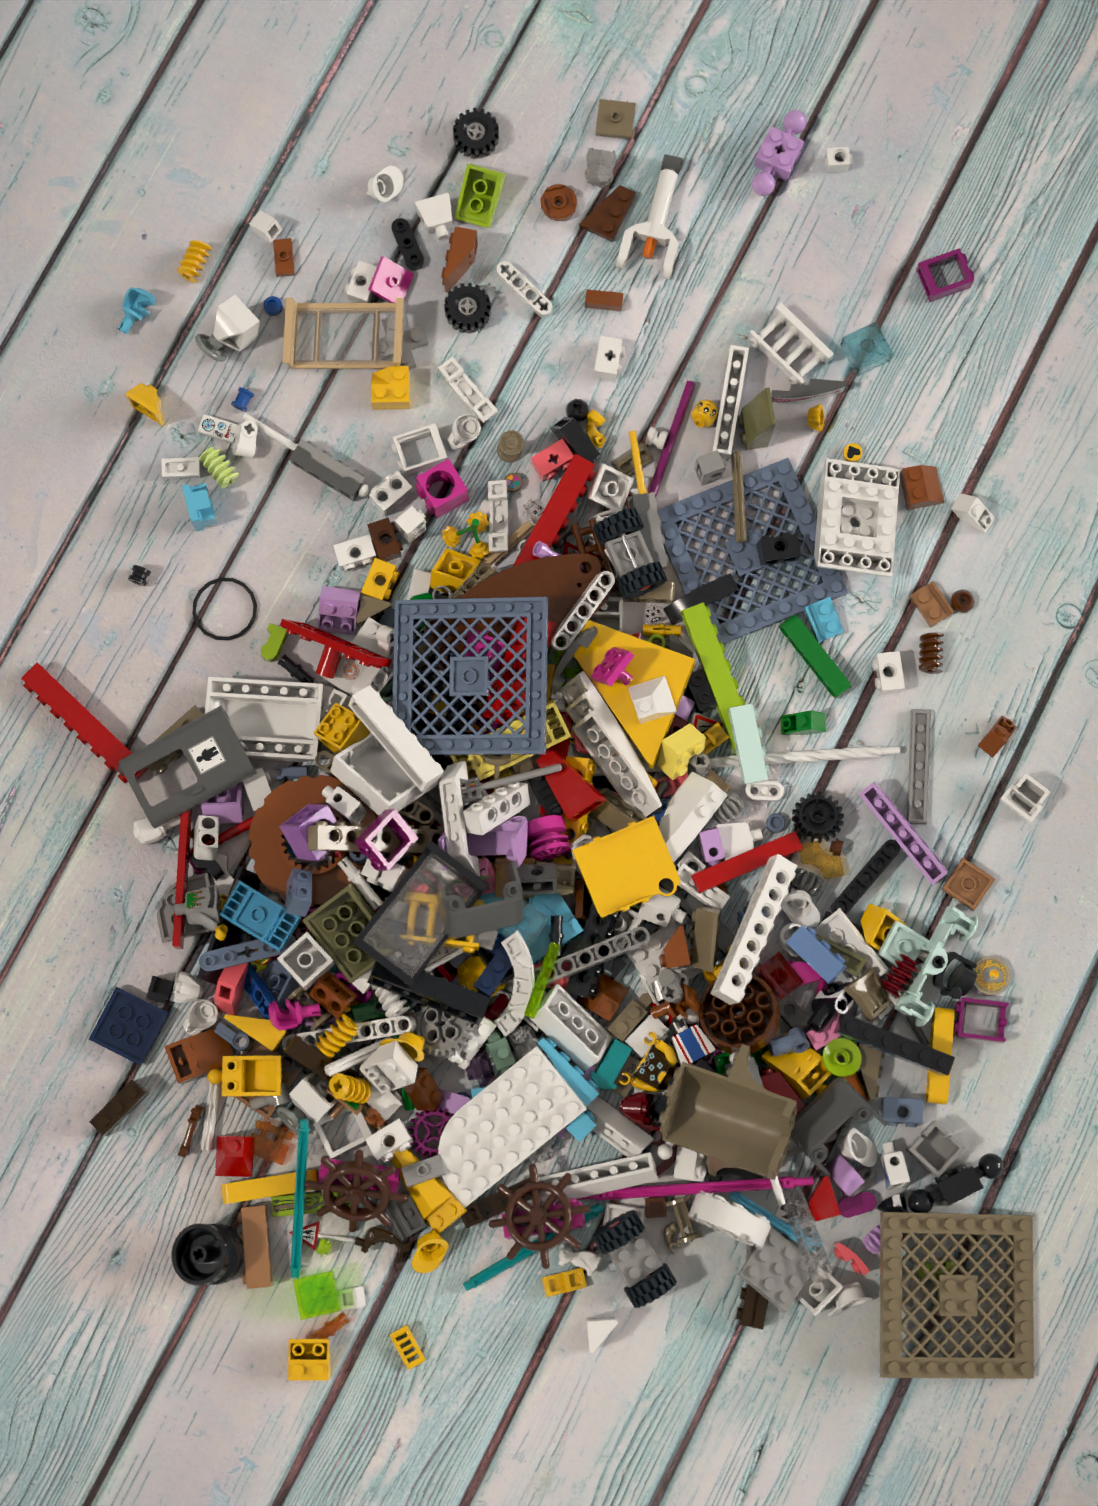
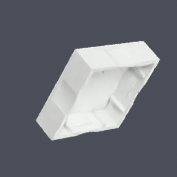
M372 733L364 740L351 745L334 756L330 770L332 774L378 815L384 810L394 808L399 812L439 785L438 781L421 792Z

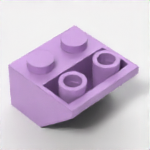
M323 586L319 597L318 628L323 631L356 635V619L360 609L361 591Z

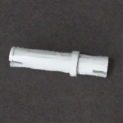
M348 856L337 863L348 876V881H352L373 910L384 903L360 874V869L357 870L349 860Z

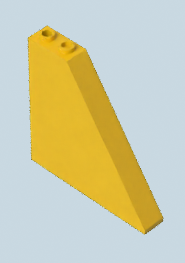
M588 620L579 634L593 626L597 627L598 633L588 648L582 645L579 646L573 655L574 659L597 689L647 765L654 769L660 753L662 740L668 734L675 713L640 724L628 687L665 676L677 710L695 666V659ZM613 647L628 650L634 655L624 669L633 676L632 681L627 679L630 683L626 686L618 679H616L612 686L595 682L591 678L594 668L604 660L606 652Z

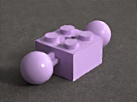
M792 110L785 115L783 119L784 132L771 126L754 162V167L764 171L756 174L752 180V189L757 195L767 196L772 193L775 188L773 176L787 182L805 142L794 137L795 134L801 133L806 127L807 120L801 111Z

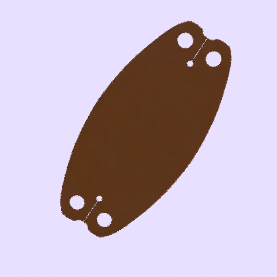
M565 554L540 558L503 570L480 582L458 599L548 597V620L556 623L557 629L593 578L600 573L601 564L596 556L590 554ZM585 561L589 562L592 566L591 571L587 574L582 573L580 570L581 563ZM601 577V583L606 586L608 581ZM580 582V583L582 584V586H581V587H578V586H577V583ZM610 589V591L607 593V595L604 597V599L602 600V602L599 604V606L596 608V610H595L594 613L591 615V617H592V616L604 605V603L608 600V598H609V596H610V594H611V589ZM590 592V599L595 601L597 598L593 597ZM580 606L578 609L581 616L586 614V609L583 606ZM514 618L502 619L509 624ZM450 619L446 621L450 625H452L457 619ZM465 619V621H466L469 625H471V624L476 620V619ZM484 619V620H485L488 624H490L494 619ZM434 620L431 625L433 626L438 620ZM499 621L493 629L499 634L506 626ZM569 621L567 629L571 632L575 629V625L572 621ZM444 622L439 626L448 629ZM461 622L455 630L461 635L468 627ZM480 622L474 630L482 633L486 626ZM491 631L486 634L493 638L496 637ZM510 631L502 637L507 644L512 634ZM434 632L428 637L431 645L438 639ZM451 632L445 639L451 645L458 637ZM557 637L556 643L561 641L562 637ZM442 641L438 645L437 650L442 654L448 646ZM460 642L454 649L461 654L465 644ZM443 661L439 663L444 670L448 667Z

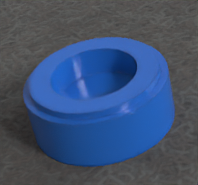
M270 296L265 299L263 307L268 315L277 316L281 313L282 303L279 298Z

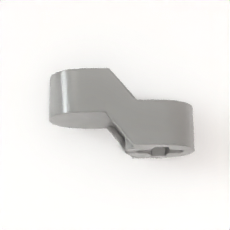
M662 970L659 974V982L662 987L661 994L665 1001L677 1004L683 999L684 995L680 985L681 978L674 970Z

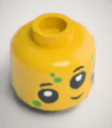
M711 400L699 401L691 413L694 424L700 428L711 427L718 416V408Z

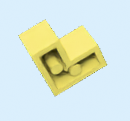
M692 724L686 725L662 740L657 766L672 780L678 776H683L688 770L689 759L694 755H699L704 750L706 737Z

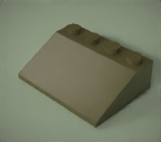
M352 882L302 920L350 983L372 968L375 962L372 957L352 942L376 913V910H373ZM378 928L366 941L380 954L387 956L400 946Z

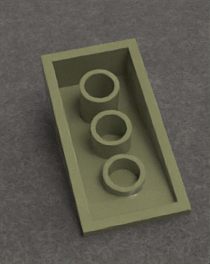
M770 387L765 388L745 405L740 415H738L739 427L742 426L743 429L741 442L745 444L746 450L769 446L776 424Z

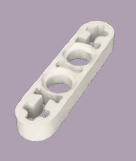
M507 261L500 262L497 265V276L538 316L543 318L550 316L552 313V303L511 263ZM501 268H508V273L512 276L510 280H508L509 275L506 272L502 274ZM520 279L523 281V285L515 287L513 281ZM530 291L536 294L533 300L526 298V294ZM539 299L542 306L547 305V311H541V306L537 303Z

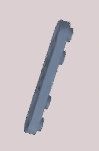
M292 935L282 952L259 939L207 951L200 956L199 965L205 971H213L280 955L296 942V938ZM246 946H249V949L258 948V951L251 953L250 958H247V955H237V953L244 951Z

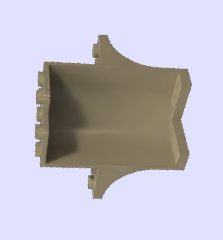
M742 1044L740 1050H736L733 1057L734 1064L728 1068L726 1076L682 1062L680 1068H676L674 1072L673 1084H669L666 1090V1096H668L666 1111H662L659 1117L662 1140L705 1155L707 1157L706 1166H708V1174L716 1176L718 1170L723 1168H739L775 1180L791 1140V1131L794 1129L796 1101L772 1093L761 1087L754 1080L748 1068L750 1046Z

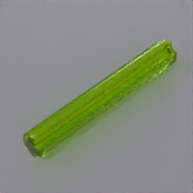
M551 942L524 1012V1015L531 1019L535 1018L560 950V945Z

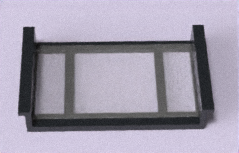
M432 841L352 942L409 987L412 986L448 938L445 933L433 885L434 881L442 877L446 896L458 895L462 897L466 908L472 907L488 887L487 883Z

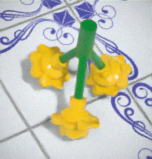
M481 511L470 513V518L467 519L469 527L459 531L455 527L448 525L442 531L444 543L448 547L452 546L453 548H456L457 544L460 543L459 538L462 534L468 531L473 532L475 541L474 545L470 546L469 555L476 559H484L486 555H489L488 543H482L478 537V533L485 532L487 530L486 526L489 525L487 514H482Z

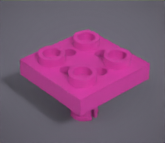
M616 647L609 649L605 654L604 660L594 668L591 678L595 682L612 686L616 679L620 680L624 686L628 685L630 681L627 679L632 681L633 676L624 669L634 655L628 650Z

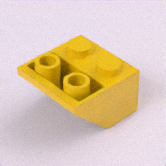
M289 1339L288 1381H328L330 1379L331 1367L329 1339Z

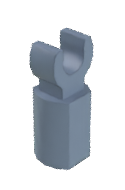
M280 765L274 766L275 770L282 771L280 776H274V779L277 781H281L286 777L288 779H299V777L308 776L307 766H288L287 768H283Z

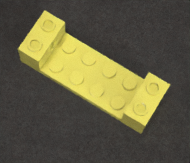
M553 700L547 702L546 749L571 737ZM516 719L510 726L517 731L523 723ZM507 728L502 734L513 733ZM450 755L454 763L466 761L468 779L478 777L479 781L494 774L495 766L487 764L484 761V755ZM511 755V760L508 764L499 766V772L533 755Z

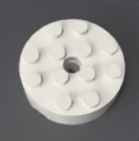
M704 1191L697 1193L688 1217L692 1220L706 1225L716 1232L750 1246L755 1244L759 1249H762L771 1228L770 1221L766 1217L757 1213L752 1215L744 1206L735 1202L731 1205L725 1198L718 1195L712 1197L711 1194Z

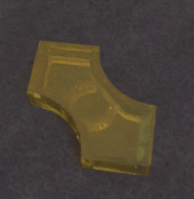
M818 841L802 844L803 849L799 851L802 864H811L817 867L822 872L824 879L844 876L841 856L828 855L821 849Z

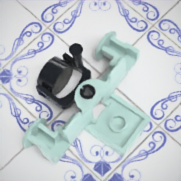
M954 906L947 907L930 940L901 922L894 921L877 954L878 956L898 967L895 960L902 961L899 956L900 953L915 961L920 951L924 953L929 952L924 964L916 965L919 972H911L914 979H909V986L906 985L905 991L902 992L894 1008L904 1015L916 1017L915 1024L917 1027L924 1026L930 1020L935 1007L932 1001L926 1004L920 1001L923 994L920 991L927 979L925 974L934 975L932 983L936 988L940 989V994L942 996H950L953 999H960L961 996H965L975 984L977 972L971 968H976L977 964L956 952L946 953L943 946L949 935H953L955 931L960 932V941H968L977 930V917L973 916L969 919ZM956 959L961 964L952 971L947 981V987L943 985L945 970L951 961Z

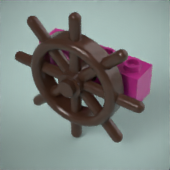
M360 1149L355 1153V1161L329 1159L327 1156L321 1157L318 1182H305L307 1189L322 1191L325 1206L317 1210V1216L322 1217L331 1211L338 1217L349 1220V1231L352 1233L357 1229V1222L368 1221L377 1218L384 1226H389L391 1221L383 1213L389 1200L406 1202L408 1199L407 1195L398 1193L401 1169L393 1165L383 1167L363 1162L364 1153ZM333 1192L342 1193L343 1195L336 1198ZM368 1197L379 1200L374 1204ZM349 1201L351 1203V1207L345 1205L344 1203ZM361 1202L365 1208H359V1203Z
M532 1164L529 1166L531 1183L523 1185L515 1192L504 1184L498 1185V1190L508 1197L509 1201L505 1213L502 1214V1218L490 1220L488 1225L490 1228L503 1227L504 1238L515 1241V1244L507 1253L508 1260H513L520 1249L524 1247L531 1251L540 1252L542 1268L548 1269L550 1266L548 1250L558 1247L564 1241L574 1249L578 1250L581 1248V1243L570 1235L571 1229L586 1227L584 1213L590 1211V1206L583 1205L577 1199H569L563 1192L572 1178L570 1173L564 1174L557 1186L547 1182H539L537 1167ZM540 1191L550 1192L551 1194L542 1205ZM531 1192L534 1205H530L523 1199ZM557 1198L561 1202V1204L557 1205V1202H555ZM517 1206H520L523 1210L519 1211ZM559 1217H564V1220L560 1221ZM528 1222V1224L525 1227H521V1223ZM554 1232L556 1234L555 1237L546 1241V1233ZM538 1235L539 1243L528 1241V1238Z

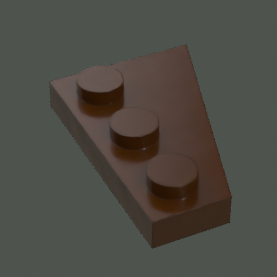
M619 185L579 224V227L612 242L636 196V192Z

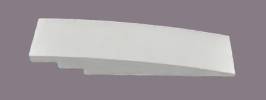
M582 671L559 690L569 704L565 710L576 724L572 727V730L620 797L647 817L661 807L662 803L617 720L588 676Z

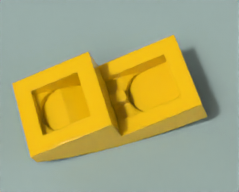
M583 1268L541 1278L546 1297L587 1287Z

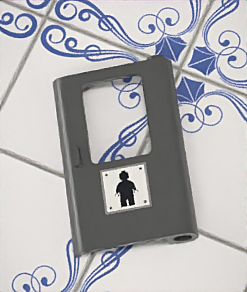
M222 706L211 710L119 760V765L117 766L122 776L125 775L154 829L257 774ZM181 749L197 777V783L157 805L151 806L135 777V773Z

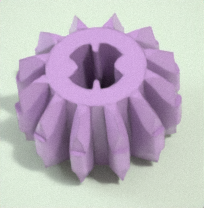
M880 1223L863 1238L862 1242L865 1248L873 1255L880 1252Z

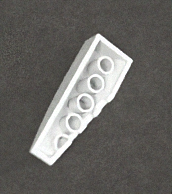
M694 772L688 775L668 801L667 809L659 822L660 832L673 863L699 834L728 796L715 783Z

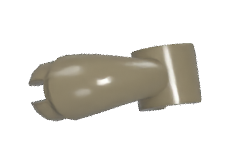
M671 1222L664 1228L663 1238L669 1247L670 1253L675 1255L671 1251L672 1245H677L680 1250L681 1247L672 1240L674 1233L678 1231V1227L674 1222Z

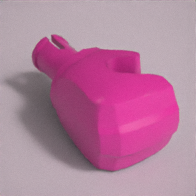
M285 999L288 1009L284 1010L278 1005L277 1001H272L268 1009L272 1026L280 1031L298 1027V1025L302 1024L301 1020L303 1018L321 1016L319 1003L301 1006L299 1001H294V1004L290 1000Z

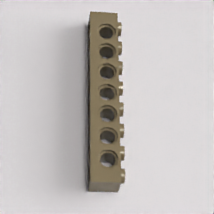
M316 822V825L308 826V850L360 852L355 841L368 827H363V823H351V826H345V822H333L332 826L328 825V822ZM387 824L371 840L380 853H392L401 844V841L399 842V839ZM408 825L416 834L418 840L405 853L422 854L432 841V838H434V843L439 846L438 840L445 832L444 826H436V829H431V826H419V829H414V825Z

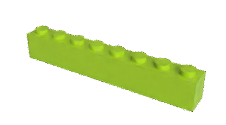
M703 602L684 609L680 613L701 669H703L717 702L716 708L724 730L729 736L728 740L732 751L736 755L728 709L745 705L743 696L738 694L737 688L739 686L736 678L731 676L730 670H732L729 660H725L723 654L725 652L724 645L717 639L718 630L716 625L711 623V611Z

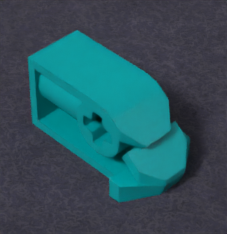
M613 1039L596 1071H591L589 1074L592 1081L601 1091L616 1089L617 1085L613 1083L632 1051V1048L617 1039Z

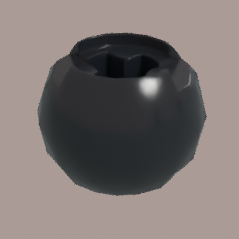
M573 399L566 406L567 417L575 418L577 422H581L587 418L589 406L582 399ZM574 408H581V413H574Z

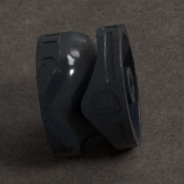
M193 1224L184 1228L176 1237L172 1247L171 1259L175 1272L184 1282L191 1285H220L232 1280L239 1272L243 1264L244 1248L237 1232L227 1225Z

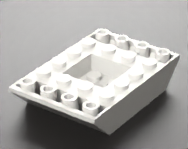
M826 459L819 488L814 549L817 567L892 577L900 469ZM856 519L859 522V527H853L850 524V520Z

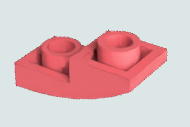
M838 1242L833 1244L835 1247L833 1252L838 1260L842 1259L844 1262L852 1260L853 1262L850 1265L856 1274L860 1273V1275L864 1276L870 1272L864 1262L852 1250Z

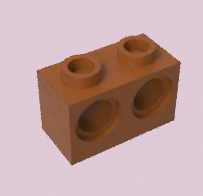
M330 971L317 979L309 994L337 1019H340L342 1014L350 1011L351 1006H353L358 997L357 994Z

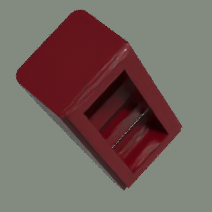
M449 962L436 967L441 976L449 982H452L457 975V969Z

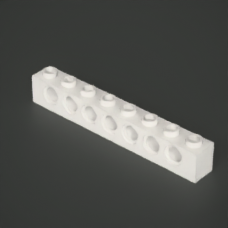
M779 854L768 859L711 991L712 995L729 1005L739 1003L744 998V990L752 979L751 973L753 968L756 967L760 960L759 954L767 944L766 938L774 927L773 921L780 913L782 900L787 896L789 892L788 886L796 875L797 865ZM762 909L765 912V917L762 915ZM754 926L757 928L758 933L755 932ZM747 943L750 945V951L747 948ZM740 961L743 963V968L739 964ZM732 978L735 979V985L732 983Z

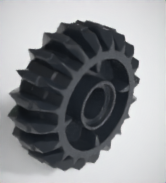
M814 792V797L808 793L806 796L807 800L801 797V803L797 802L795 804L797 809L792 811V814L795 815L792 817V821L796 822L793 827L794 829H799L797 834L801 835L804 833V840L811 837V843L814 842V839H818L819 844L822 843V838L826 842L829 841V836L835 838V832L840 833L841 828L839 826L844 824V821L841 820L844 818V814L840 813L843 808L842 806H837L838 800L832 802L833 796L830 795L828 798H825L824 792L821 796H818V792ZM818 814L821 815L823 819L817 821L813 818V816Z

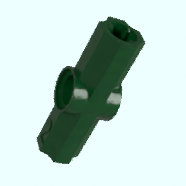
M402 996L400 1001L407 1000L403 1007H410L408 1011H412L411 999ZM379 998L375 1001L351 1006V1014L355 1024L373 1019L387 1018L385 1015L386 1011L379 1012L376 1008L378 1005H383L379 1003Z

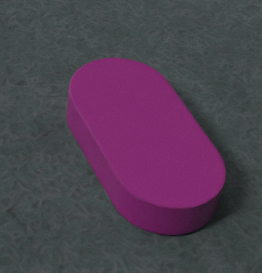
M861 1192L855 1196L842 1198L837 1205L841 1216L850 1218L872 1211L876 1206V1198L870 1192Z

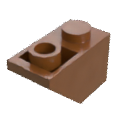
M1002 715L984 736L978 747L993 758L1017 727L1010 719Z

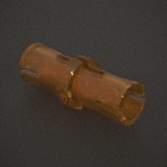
M342 1311L341 1314L330 1322L326 1321L324 1326L311 1334L310 1337L311 1339H326L331 1335L334 1336L336 1331L350 1323V1320L348 1318L343 1319L346 1317V1314Z

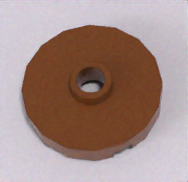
M552 185L544 191L541 197V209L544 215L551 220L564 221L570 218L577 208V197L574 191L566 187V185ZM561 202L562 205L557 206L556 203Z

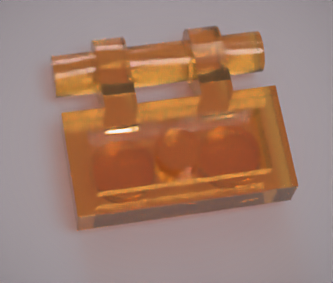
M257 1120L254 1127L261 1129L260 1135L251 1134V1137H254V1155L283 1165L290 1147L283 1144L284 1138L292 1141L294 1133L287 1131V1128L273 1126L271 1122ZM267 1133L277 1135V1141L266 1138Z

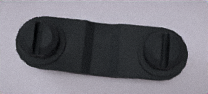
M545 776L528 779L534 794L548 816H562L563 810Z
M736 1168L720 1169L716 1176L708 1174L710 1176L709 1182L721 1181L722 1177L739 1176L741 1179L763 1178L762 1175Z

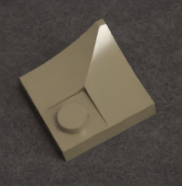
M875 967L867 969L861 976L843 987L844 991L861 1008L867 1020L875 1019L891 1002Z

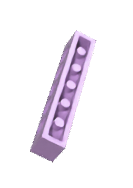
M876 781L859 793L860 797L932 885L949 872Z

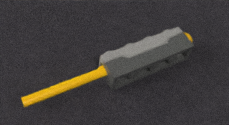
M629 431L639 494L627 498L629 509H637L644 525L640 532L654 562H660L662 568L667 567L668 556L664 552L665 538L661 534L660 529L662 521L657 512L658 499L655 497L654 492L647 493L645 489L636 431Z

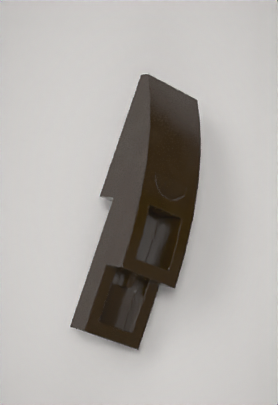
M295 1035L284 1052L330 1082L333 1076L326 1075L324 1067L337 1060L327 1057L318 1047ZM351 1068L339 1072L353 1077L360 1076L358 1072Z

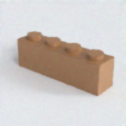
M267 1205L242 1207L241 1212H238L239 1224H242L243 1232H240V1238L244 1244L243 1264H245L246 1271L242 1274L243 1285H247V1289L273 1286Z

